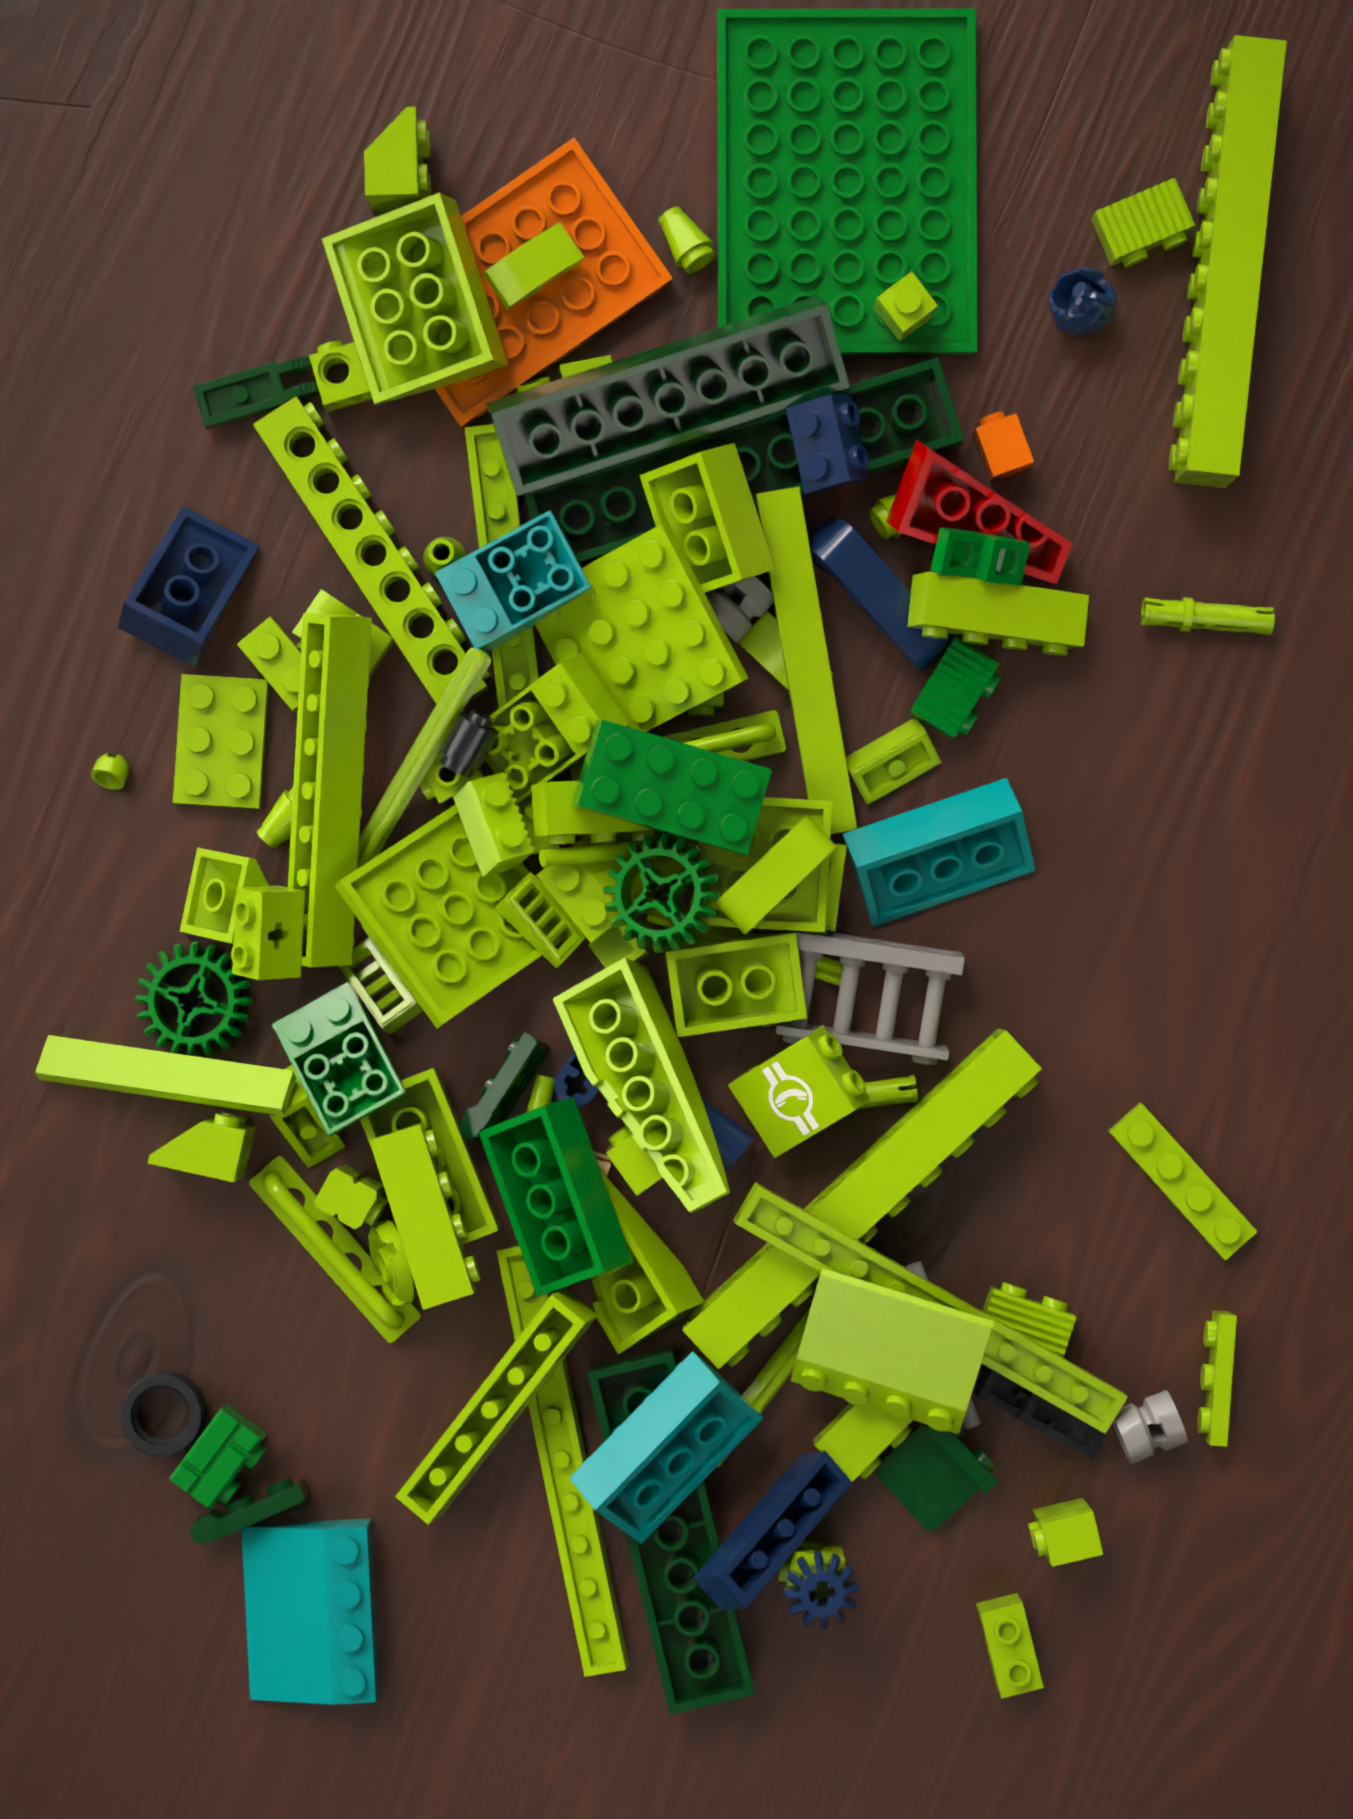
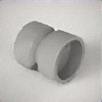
M755 576L721 587L719 591H709L706 594L729 641L735 645L752 628L750 619L752 617L761 618L774 603L772 592ZM739 596L743 599L740 606L733 602Z
M1167 1390L1145 1397L1141 1407H1137L1133 1403L1122 1406L1112 1422L1123 1451L1131 1465L1154 1456V1451L1157 1447L1168 1451L1188 1443L1183 1423Z

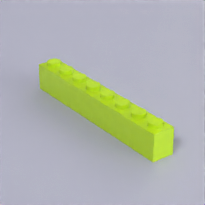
M303 613L288 887L305 891L301 965L310 968L352 965L355 914L334 886L341 879L357 870L359 860L358 848L360 819L362 815L361 796L364 774L365 732L367 729L366 710L369 687V659L372 642V618L345 614Z

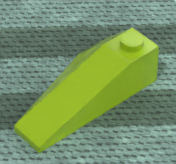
M601 1171L633 1260L632 1263L591 1277L597 1299L596 1302H593L595 1313L598 1315L596 1318L619 1355L676 1323L705 1303L683 1264Z

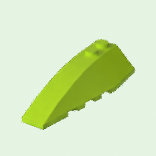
M624 957L553 998L585 1076L593 1086L600 1090L609 1102L607 1105L616 1117L621 1118L633 1134L632 1138L643 1151L648 1153L657 1165L658 1172L687 1210L694 1213L731 1193L717 1143L695 1079L647 966Z

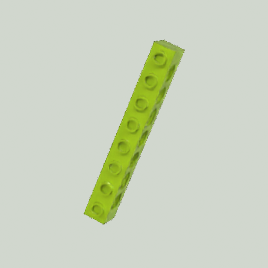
M295 396L254 423L253 426L437 704L466 655L460 644L467 639L453 618L444 622L436 608L443 603L428 582L421 587L412 572L418 569L419 566L405 546L399 550L396 549L389 538L396 531L383 511L380 510L373 514L365 501L372 496L358 474L350 478L341 465L348 458L335 438L326 442L318 430L325 423L312 403L309 402L303 406L297 396ZM303 437L314 439L315 449L311 455L304 458L294 455L293 447L297 440ZM326 473H333L339 477L338 487L332 493H320L317 490L318 479ZM349 509H358L363 514L360 526L353 530L342 528L340 524L342 514ZM372 545H381L386 548L387 552L385 560L377 566H370L364 562V553ZM402 580L409 583L410 594L404 601L393 602L388 599L387 591L393 582ZM421 616H427L434 622L433 632L426 638H416L411 633L413 621ZM444 652H451L457 656V668L450 674H439L434 667L437 656ZM488 671L484 674L468 703L489 690L483 681L490 676Z

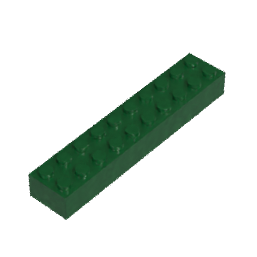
M938 357L851 384L850 388L832 393L850 395L860 414L858 428L861 442L866 448L870 460L868 468L869 477L907 465L916 440L939 455L961 448L964 442L963 433ZM786 409L526 493L524 496L532 520L551 510L579 565L583 568L656 527L639 475L702 451L735 443L757 512L755 496L757 493L799 486L801 498L814 494L804 493Z

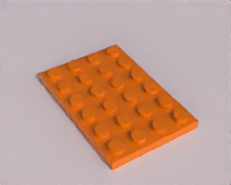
M575 138L461 216L508 365L469 380L434 390L462 429L488 411L486 403L510 396L517 391V386L533 380L673 282V278ZM561 222L585 258L580 265L546 283L540 292L507 310L484 277V272L524 243Z

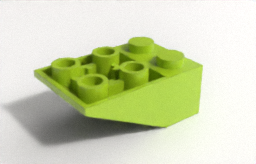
M579 653L558 663L490 715L495 720L493 727L499 734L485 760L495 774L503 772L508 775L506 781L511 783L509 789L514 791L512 797L517 799L515 804H518L532 794L531 785L550 782L586 757L596 720L603 719L623 726H629L630 723L582 653Z

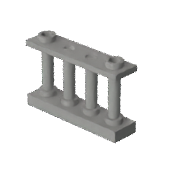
M790 931L796 932L807 1019L776 1023V1034L783 1035L784 1042L794 1044L820 1026L807 1024L817 960H822L823 954L840 956L839 963L843 964L834 1024L833 1027H824L828 1033L837 1038L840 1044L912 1055L911 1061L927 1065H936L937 1059L948 1060L949 1050L947 1045L937 1044L936 1038L946 980H951V974L962 975L965 960L962 952L827 931L825 933ZM866 960L883 963L882 969L886 970L876 1034L850 1030L860 967H865ZM909 967L925 969V976L929 977L919 1041L893 1037L903 973H908Z

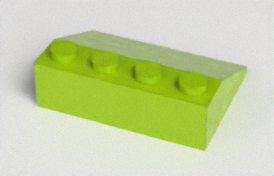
M439 192L322 238L374 404H382L469 380L508 365L455 199Z
M822 1268L796 1357L791 1382L801 1384L804 1388L811 1391H823L842 1397L852 1404H864L886 1411L889 1415L896 1418H908L927 1424L937 1431H949L959 1434L994 1321Z

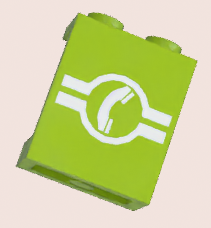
M824 1025L819 1026L803 1039L762 1064L752 1067L728 1084L774 1158L855 1111L870 1098L866 1093V1086L862 1077L850 1068L842 1055L839 1041L834 1035L827 1032Z

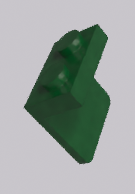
M921 1423L901 1444L889 1452L875 1469L876 1476L928 1531L936 1530L979 1489L986 1494L998 1483L995 1476L991 1473L997 1466L979 1447L974 1452L962 1441L967 1435L962 1428L959 1434L949 1431H937L927 1424Z

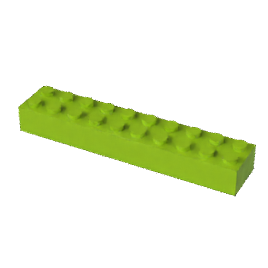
M1234 35L1226 49L1221 48L1219 60H1214L1210 85L1217 87L1214 103H1209L1206 117V129H1212V136L1209 146L1205 145L1201 162V171L1208 172L1205 188H1200L1196 210L1197 214L1203 215V221L1200 231H1195L1192 245V257L1199 258L1195 274H1190L1187 290V299L1194 300L1191 316H1186L1183 327V342L1189 343V350L1186 359H1181L1178 372V385L1185 386L1181 402H1176L1173 418V427L1180 428L1177 445L1172 444L1169 455V470L1175 471L1174 483L1226 488L1240 475L1287 44L1285 40Z
M996 1029L813 1199L804 1210L866 1244L878 1232L875 1224L886 1213L891 1218L896 1216L911 1201L907 1194L915 1186L920 1184L923 1188L927 1187L942 1173L943 1170L939 1164L950 1154L955 1158L959 1157L975 1142L971 1137L972 1133L981 1125L987 1128L994 1125L1007 1112L1003 1105L1013 1095L1022 1098L1039 1082L1035 1075L1042 1068L1006 1030ZM767 1242L705 1300V1303L697 1307L682 1321V1331L718 1370L725 1363L733 1367L749 1352L748 1342L757 1333L765 1337L782 1321L779 1313L788 1304L791 1303L796 1308L812 1294L814 1289L811 1283L820 1276L821 1272Z

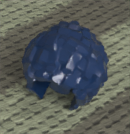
M1085 266L1082 269L1069 270L1068 273L1064 272L1058 276L1059 281L1050 290L1048 298L1050 299L1049 307L1052 311L1055 325L1059 329L1065 331L1066 334L1086 335L1099 332L1103 329L1104 324L1111 323L1117 304L1116 292L1105 279L1103 271Z

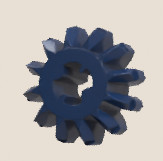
M815 1551L814 1565L810 1566L802 1556L797 1559L799 1568L803 1572L802 1574L794 1570L787 1571V1580L795 1585L784 1588L783 1594L787 1599H796L789 1606V1612L792 1615L806 1610L803 1615V1625L810 1626L815 1616H819L821 1628L828 1629L829 1622L827 1616L833 1614L836 1621L840 1624L845 1622L846 1619L843 1611L840 1609L841 1606L849 1610H855L857 1606L856 1601L848 1595L858 1592L859 1584L855 1581H846L854 1573L851 1565H846L837 1570L840 1564L839 1555L833 1554L826 1565L823 1564L821 1551ZM818 1581H825L827 1588L833 1586V1589L826 1591V1598L817 1599L816 1592L809 1593V1591L817 1588Z

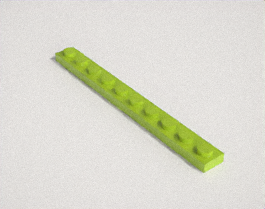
M493 424L465 427L479 549L520 527L517 494L511 484ZM533 626L492 649L498 707L501 708L539 679ZM532 794L520 803L514 804L520 807L517 813L523 815L520 821L526 823L523 829L529 831L526 837L531 839L529 845L534 847L530 855L539 854L544 849L560 848L559 845H549V837L534 838Z
M757 1182L753 1185L733 1219L734 1223L819 1272H821L822 1268L994 1321L981 1364L1105 1434L1128 1398L1123 1391Z
M519 1245L496 1251L515 1341L553 1294L550 1292L537 1297ZM565 1357L528 1406L584 1676L587 1677L627 1670L630 1664L599 1515L569 1479L587 1457Z

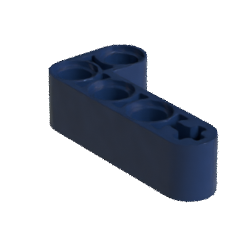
M831 516L808 538L812 562L822 572L836 580L904 658L918 671L922 672L951 644L952 639L949 635L948 639L927 638L922 636V629L907 627L911 592L847 522Z

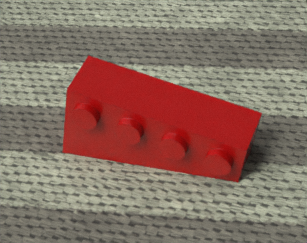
M916 440L886 522L897 532L933 544L937 543L940 527L987 533L1027 541L1031 544L1024 574L1057 584L1072 543Z

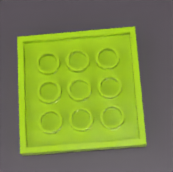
M668 522L658 525L584 566L582 570L592 588L535 624L554 663L557 665L568 658L582 653L629 721L630 725L627 727L643 732L748 679Z
M456 804L341 879L334 886L437 1029L542 956L527 939L494 909L529 871L521 863L515 869L482 877ZM525 896L519 904L525 909L531 901ZM537 908L530 917L536 922L544 913ZM549 920L541 931L547 936L556 925ZM562 932L552 944L555 947L568 937Z

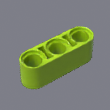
M806 815L730 887L715 904L746 935L837 846Z

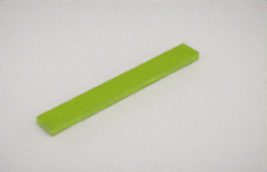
M796 486L757 493L755 496L759 520L775 566L774 570L768 572L807 799L832 801L831 834L857 829L800 487Z

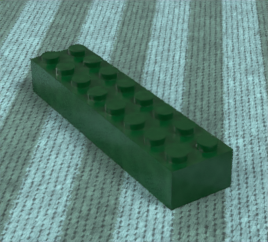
M813 296L488 402L486 405L511 484L517 496L850 388L828 305L818 296Z
M672 1346L588 1367V1379L604 1442L643 1403L645 1398L674 1371L677 1363ZM704 1479L642 1544L626 1533L670 1715L755 1695L754 1681L736 1609L721 1610L693 1579L721 1546Z

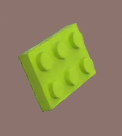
M181 674L173 791L174 804L261 809L269 682L266 679Z

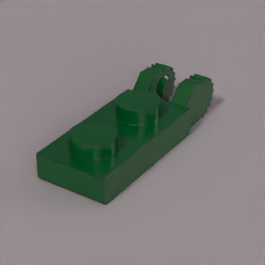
M309 356L278 364L275 361L192 386L205 429L208 430L275 410L295 396L300 401L318 395L320 392L317 382H306L284 390L281 376L300 374L312 368Z
M526 1032L523 1033L521 1038L515 1039L510 1044L505 1054L506 1062L498 1074L491 1076L485 1083L481 1093L483 1097L478 1106L467 1108L463 1114L464 1118L460 1119L461 1122L458 1125H460L464 1138L481 1143L479 1131L502 1123L507 1118L550 1050L549 1045Z
M290 1477L275 1482L266 1487L268 1495L253 1501L251 1494L241 1497L227 1504L229 1512L226 1514L215 1509L207 1512L205 1515L202 1514L189 1527V1538H192V1542L195 1541L196 1544H207L208 1541H215L303 1502L310 1493L305 1478L295 1483L292 1482Z

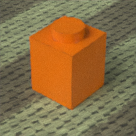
M1000 411L979 420L981 426L975 428L972 436L989 483L1027 470L1033 465L1034 459L1017 413L1005 417L1004 412Z

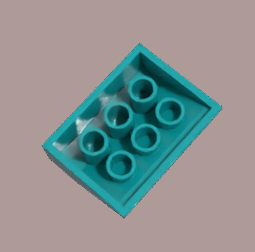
M372 1518L254 1524L242 1528L250 1700L329 1705L376 1702L380 1694Z

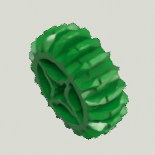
M661 834L657 847L653 836H644V851L637 843H629L627 847L632 858L629 859L627 856L617 854L615 860L622 866L621 871L607 870L606 875L609 878L616 879L615 887H603L604 894L615 895V901L609 902L604 906L605 911H619L620 914L612 920L611 925L614 928H619L628 924L622 938L626 941H631L639 934L637 940V947L639 949H647L653 940V949L656 953L664 952L667 941L672 951H680L682 947L681 936L688 944H695L697 936L693 928L695 927L697 930L707 933L710 927L702 920L703 916L706 915L714 918L718 916L719 912L714 908L708 907L709 900L717 901L722 896L719 892L709 891V885L719 883L720 876L716 874L705 875V872L714 865L712 859L707 858L697 863L696 861L701 856L702 848L694 845L686 852L688 846L686 838L678 837L672 847L671 836L669 834ZM661 857H671L683 864L686 870L666 878L659 869L654 868L650 861ZM640 870L639 876L643 882V891L633 901L634 904L632 905L631 886L636 874ZM693 882L695 890L694 901L691 910L685 917L684 913L686 911L682 906L681 897L683 892ZM658 884L671 886L669 887L670 894H666L669 896L667 903L655 900L654 893H659L655 890ZM659 909L666 918L671 919L674 927L656 930L642 922L639 917L644 913H651Z
M191 942L189 955L186 954L182 944L174 945L173 951L176 958L174 960L166 951L158 953L163 967L160 968L153 963L146 965V970L155 977L153 981L139 978L138 985L148 988L149 993L148 995L135 996L136 1003H148L149 1008L147 1011L137 1013L138 1020L152 1018L154 1022L146 1027L144 1033L150 1036L160 1030L162 1035L157 1039L156 1046L164 1048L172 1040L174 1042L171 1053L181 1054L184 1045H187V1054L197 1057L199 1045H202L205 1055L207 1057L215 1055L213 1041H216L222 1049H228L230 1042L225 1033L228 1032L236 1038L241 1037L243 1032L234 1025L235 1020L249 1022L251 1018L247 1013L239 1012L240 1005L248 1006L253 1004V998H240L239 990L250 988L251 982L245 980L237 983L235 977L238 975L232 974V968L230 970L226 968L232 959L231 954L225 952L217 961L215 960L217 946L210 944L206 948L204 956H202L199 942ZM189 964H200L197 973L193 974L190 983L185 987L172 986L165 983L169 976L177 969ZM212 970L218 974L225 984L228 994V1005L215 999L210 993L209 987L212 979L210 974ZM198 988L202 993L199 997H204V1003L210 1004L214 1008L209 1006L194 1007L191 1012L187 1008L190 1003L185 1004V998L175 993H195ZM161 996L171 1000L178 1007L177 1023L179 1025L177 1030L169 1024L163 1014ZM209 1013L224 1017L221 1023L208 1034L189 1036L192 1026L196 1025L198 1018L202 1014Z

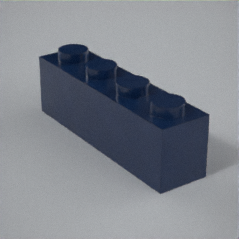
M826 1451L798 1455L693 1579L721 1610L747 1608L853 1482Z

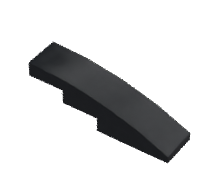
M981 1364L972 1393L1015 1416L1019 1421L1093 1459L1106 1435L1105 1433Z

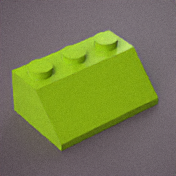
M735 443L702 451L639 475L656 527L665 522L669 523L704 593L775 569Z

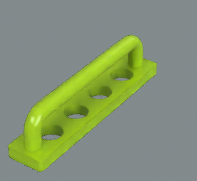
M776 710L663 736L667 739L745 762L780 754L786 750L779 715ZM752 744L751 748L744 753H737L732 750L733 748ZM585 758L570 767L573 781H579Z
M277 1156L249 1181L252 1189L388 1343L394 1342L420 1319L422 1313L413 1302L395 1308L388 1304L373 1286H381L387 1283L383 1280L381 1274L377 1275V1271H374L369 1252L347 1227L338 1220L336 1215L331 1217L315 1208L314 1201L317 1193L284 1156ZM288 1188H295L303 1193L305 1198L304 1207L289 1192ZM316 1221H326L333 1228L332 1239ZM345 1253H353L360 1258L362 1262L361 1272L348 1259Z

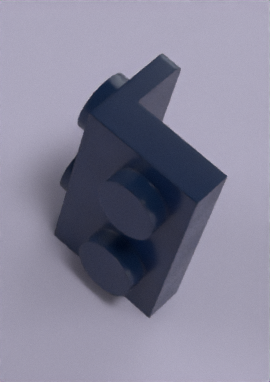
M830 394L786 408L805 494H814L848 483L869 481V455L866 448L862 445L858 428L860 414L850 395Z

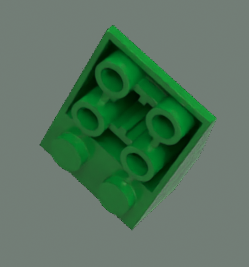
M348 982L272 1024L329 1137L407 1094L366 1005Z

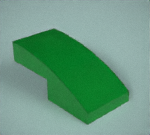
M940 527L931 570L941 575L973 577L988 583L1021 586L1031 543L987 533Z

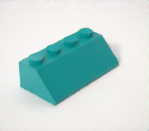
M1007 778L843 833L849 859L873 927L1036 871L1023 812Z
M692 1351L645 1398L643 1403L613 1431L612 1435L582 1463L569 1479L596 1512L642 1544L764 1417L713 1367Z

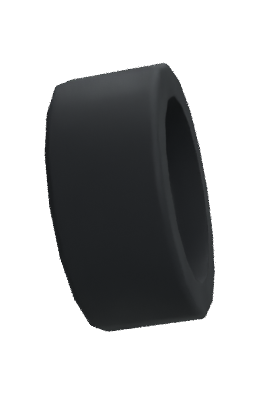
M157 1371L143 1377L126 1393L121 1405L120 1423L126 1438L137 1450L151 1456H170L183 1451L199 1436L206 1421V1403L201 1390L189 1377L175 1371ZM157 1388H169L178 1392L185 1399L189 1409L185 1428L177 1436L169 1439H158L149 1435L141 1427L138 1419V1407L142 1398L148 1392Z

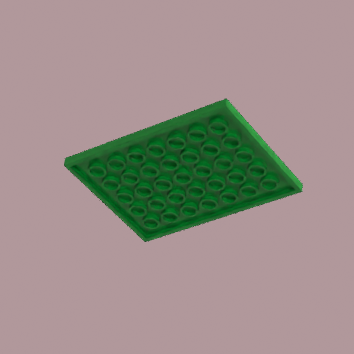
M976 8L717 9L718 327L818 296L828 305L841 355H976ZM912 271L936 302L938 308L933 318L899 342L874 309L878 296Z

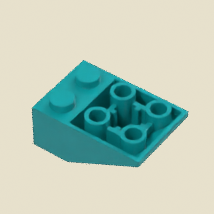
M551 510L435 573L474 648H478L485 653L520 635L592 588Z

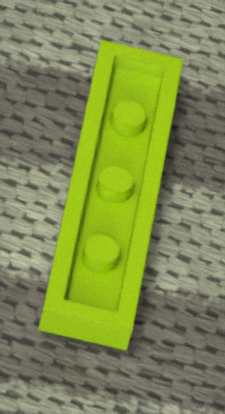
M1139 1102L1108 1130L1111 1136L1223 1260L1226 1261L1257 1233V1230L1142 1103Z

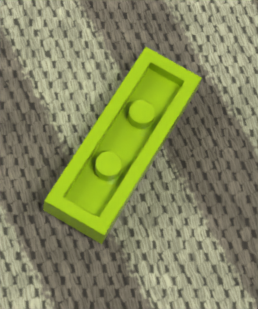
M1213 1310L1212 1321L1206 1320L1204 1326V1346L1210 1347L1209 1364H1202L1200 1386L1201 1390H1207L1206 1405L1205 1407H1199L1197 1431L1198 1433H1203V1440L1210 1446L1227 1447L1237 1321V1316L1229 1311Z

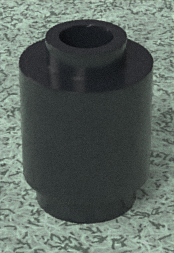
M472 709L470 714L460 713L441 749L444 755L440 763L459 775L471 778L475 770L481 769L499 734L493 727L495 720L475 709Z

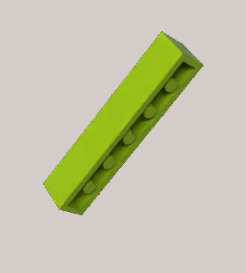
M566 1288L553 1293L395 1497L428 1525L442 1516L598 1315Z

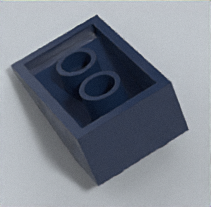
M182 506L124 601L118 628L196 667L221 624L260 545Z

